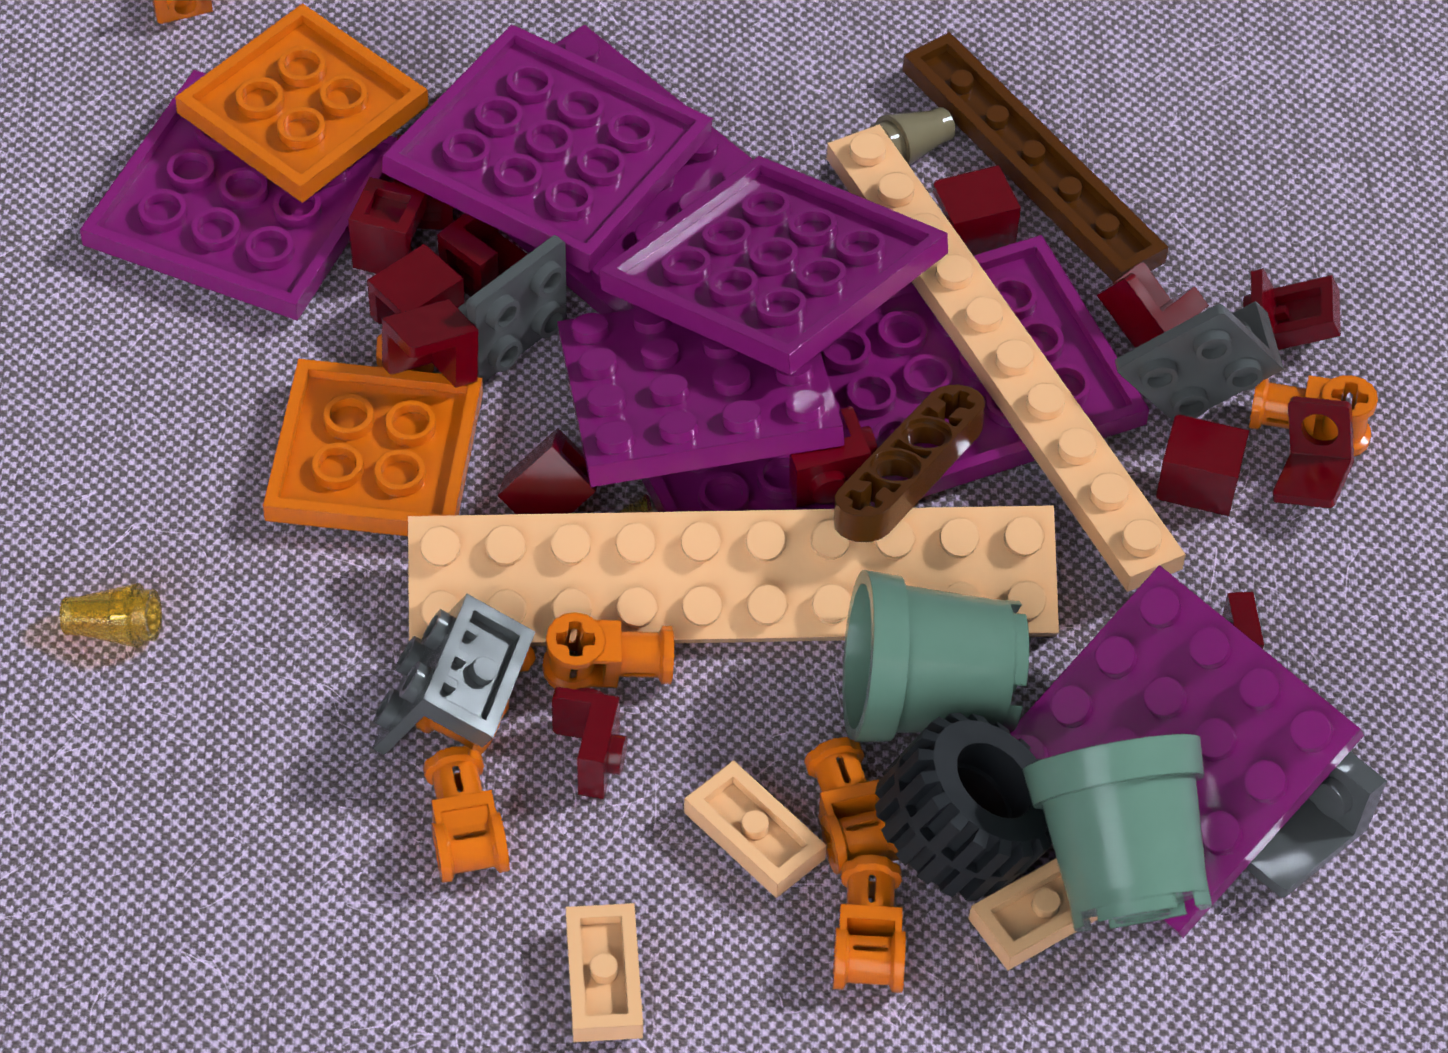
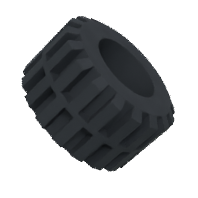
M958 712L949 713L944 719L938 717L882 773L883 777L877 783L875 794L880 798L875 804L876 815L885 822V826L881 831L886 841L893 843L897 848L898 852L895 855L905 866L909 864L917 871L916 877L927 885L933 882L938 885L941 893L954 897L959 892L965 900L978 901L982 896L987 897L1016 881L1051 847L1052 840L1043 809H1035L1033 807L1023 773L1024 767L1041 759L1035 758L1029 751L1031 747L1022 738L1017 740L1010 734L1008 728L998 722L994 725L989 724L984 716L971 714L966 718L962 713Z

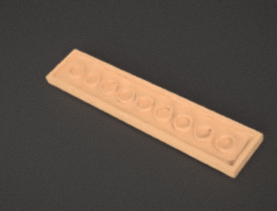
M1054 505L912 508L888 535L873 542H856L839 535L834 527V509L408 516L409 641L414 636L422 640L427 626L438 610L442 609L448 613L466 594L473 596L535 631L530 646H546V635L551 623L561 615L573 612L587 614L595 620H621V631L659 632L662 626H672L674 644L845 641L852 592L856 579L862 570L899 575L903 577L905 584L909 586L990 599L1020 601L1022 606L1017 614H1026L1029 637H1056L1059 634ZM575 628L570 632L569 640L571 642L576 639L577 629Z

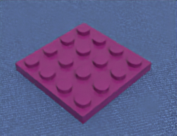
M511 24L383 154L382 173L536 248L553 235H556L565 242L566 262L589 273L711 136L713 118Z
M194 69L175 96L206 73ZM174 96L80 228L82 245L298 321L350 241L348 219L369 177L385 181L390 180V176L382 173L383 154L397 141V138L390 135L301 203L179 115Z
M757 156L599 270L601 290L792 375L947 255L948 233L762 156Z
M640 307L605 314L586 313L574 319L557 321L560 345L591 487L845 445L842 420L821 353L817 354L792 375H789Z
M1160 565L1019 720L1016 729L1009 731L1017 740L1022 738L1031 747L1029 751L1035 758L1041 760L1082 748L1129 739L1173 734L1200 736L1204 777L1196 781L1206 876L1212 905L1364 736L1356 724ZM1194 898L1184 901L1186 915L1162 920L1182 938L1187 935L1210 909L1200 910L1195 905Z

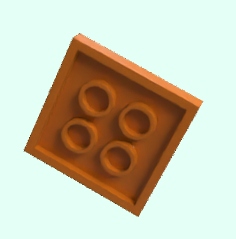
M303 3L175 96L177 113L301 203L429 106L428 89Z
M298 359L264 498L263 512L265 521L408 536V516L459 515L483 396L482 378H478V382L455 388L440 373L406 370L396 374H389L383 367Z

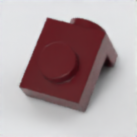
M1263 268L1251 271V294L1244 295L1243 307L1256 301L1268 312L1278 350L1341 336L1340 290L1333 275L1273 288Z
M853 406L839 410L843 424L844 446L790 454L789 488L796 508L815 503L830 504L835 502V494L838 489L877 450L876 440L871 427L860 426Z
M556 687L552 697V730L558 735L582 739L577 757L578 795L604 799L610 774L621 776L626 758L628 737L620 735V697L606 695L592 688L570 689Z

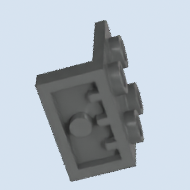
M553 235L458 307L478 329V378H482L483 383L498 371L504 372L511 368L520 355L540 339L549 338L558 331L557 321L567 320L565 242L558 236Z
M1256 301L1234 313H1231L1224 305L1217 304L1115 359L1117 372L1172 421H1174L1176 415H1185L1193 418L1199 417L1215 405L1242 391L1256 387L1261 381L1284 370L1268 312Z
M466 594L448 613L442 609L438 610L427 626L422 640L416 636L412 637L399 657L395 670L403 674L397 690L391 688L376 711L373 723L381 728L372 749L385 755L424 716L483 748L495 735L535 631L469 594Z
M1350 751L1246 867V870L1278 896L1287 897L1368 830L1387 780Z

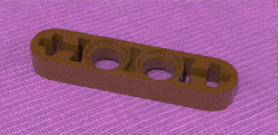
M946 385L938 387L923 400L838 489L835 494L834 527L839 535L856 542H873L882 539L893 530L980 436L983 430L985 402L984 397L979 391L964 385ZM929 443L938 447L923 448L914 446V444ZM901 476L908 479L903 481H892L883 479L881 477ZM871 501L875 503V507L871 506Z

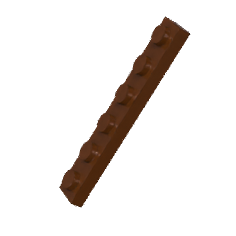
M951 32L904 55L902 71L938 107L945 108L951 114L954 123L996 165H999L1001 170L1113 282L1140 262L1145 263L1150 271L1166 263L1169 247Z

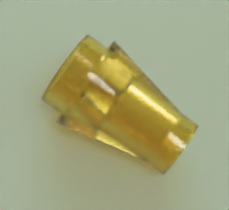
M140 583L81 596H65L61 602L60 626L65 635H80L140 648L144 641H156L161 631L162 606L159 594L155 589H144Z

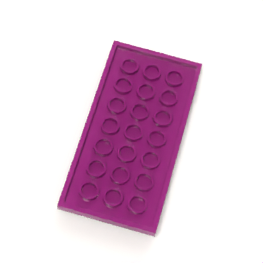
M1042 235L974 255L977 262L1103 439L1147 425L1149 407L1139 391L1117 372L1115 359L1118 357ZM912 282L820 352L838 411L842 408L853 406L860 426L871 427L877 448L938 387L964 385L979 391L984 397V422L980 436L923 497L1036 461ZM929 443L914 444V446L923 448L938 447ZM790 455L641 479L658 512L834 509L835 502L830 504L815 503L796 508L789 488ZM901 476L881 477L883 479L892 481H903L908 479ZM871 501V506L875 507V503Z

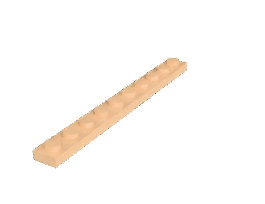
M879 124L827 143L826 159L849 193L948 233V254L914 279L912 283L1125 590L1129 592L1139 588L1159 565L1170 574L1182 570L1185 552Z

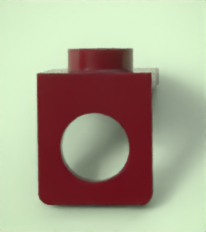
M1294 396L1288 403L1290 455L1272 491L1273 501L1284 504L1332 508L1338 500L1354 463L1352 405L1347 401ZM1313 414L1327 416L1336 424L1338 435L1334 439L1327 441L1315 439L1305 430L1304 419Z

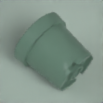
M862 570L856 579L852 592L844 643L842 694L844 723L848 738L854 740V742H890L896 733H921L938 717L944 719L949 713L958 712L962 713L966 718L971 714L984 716L989 724L994 725L998 722L1008 728L1009 731H1014L1019 723L1023 706L1010 705L1012 693L1015 692L1017 686H1027L1029 669L1028 621L1026 614H1017L1022 606L1021 602L909 586L905 584L903 577L899 575Z
M1173 734L1117 741L1051 756L1023 768L1032 805L1035 809H1043L1069 901L1074 931H1092L1090 917H1097L1098 922L1108 920L1109 928L1112 929L1186 915L1184 901L1193 898L1195 905L1200 910L1212 907L1206 876L1196 781L1204 777L1200 736Z

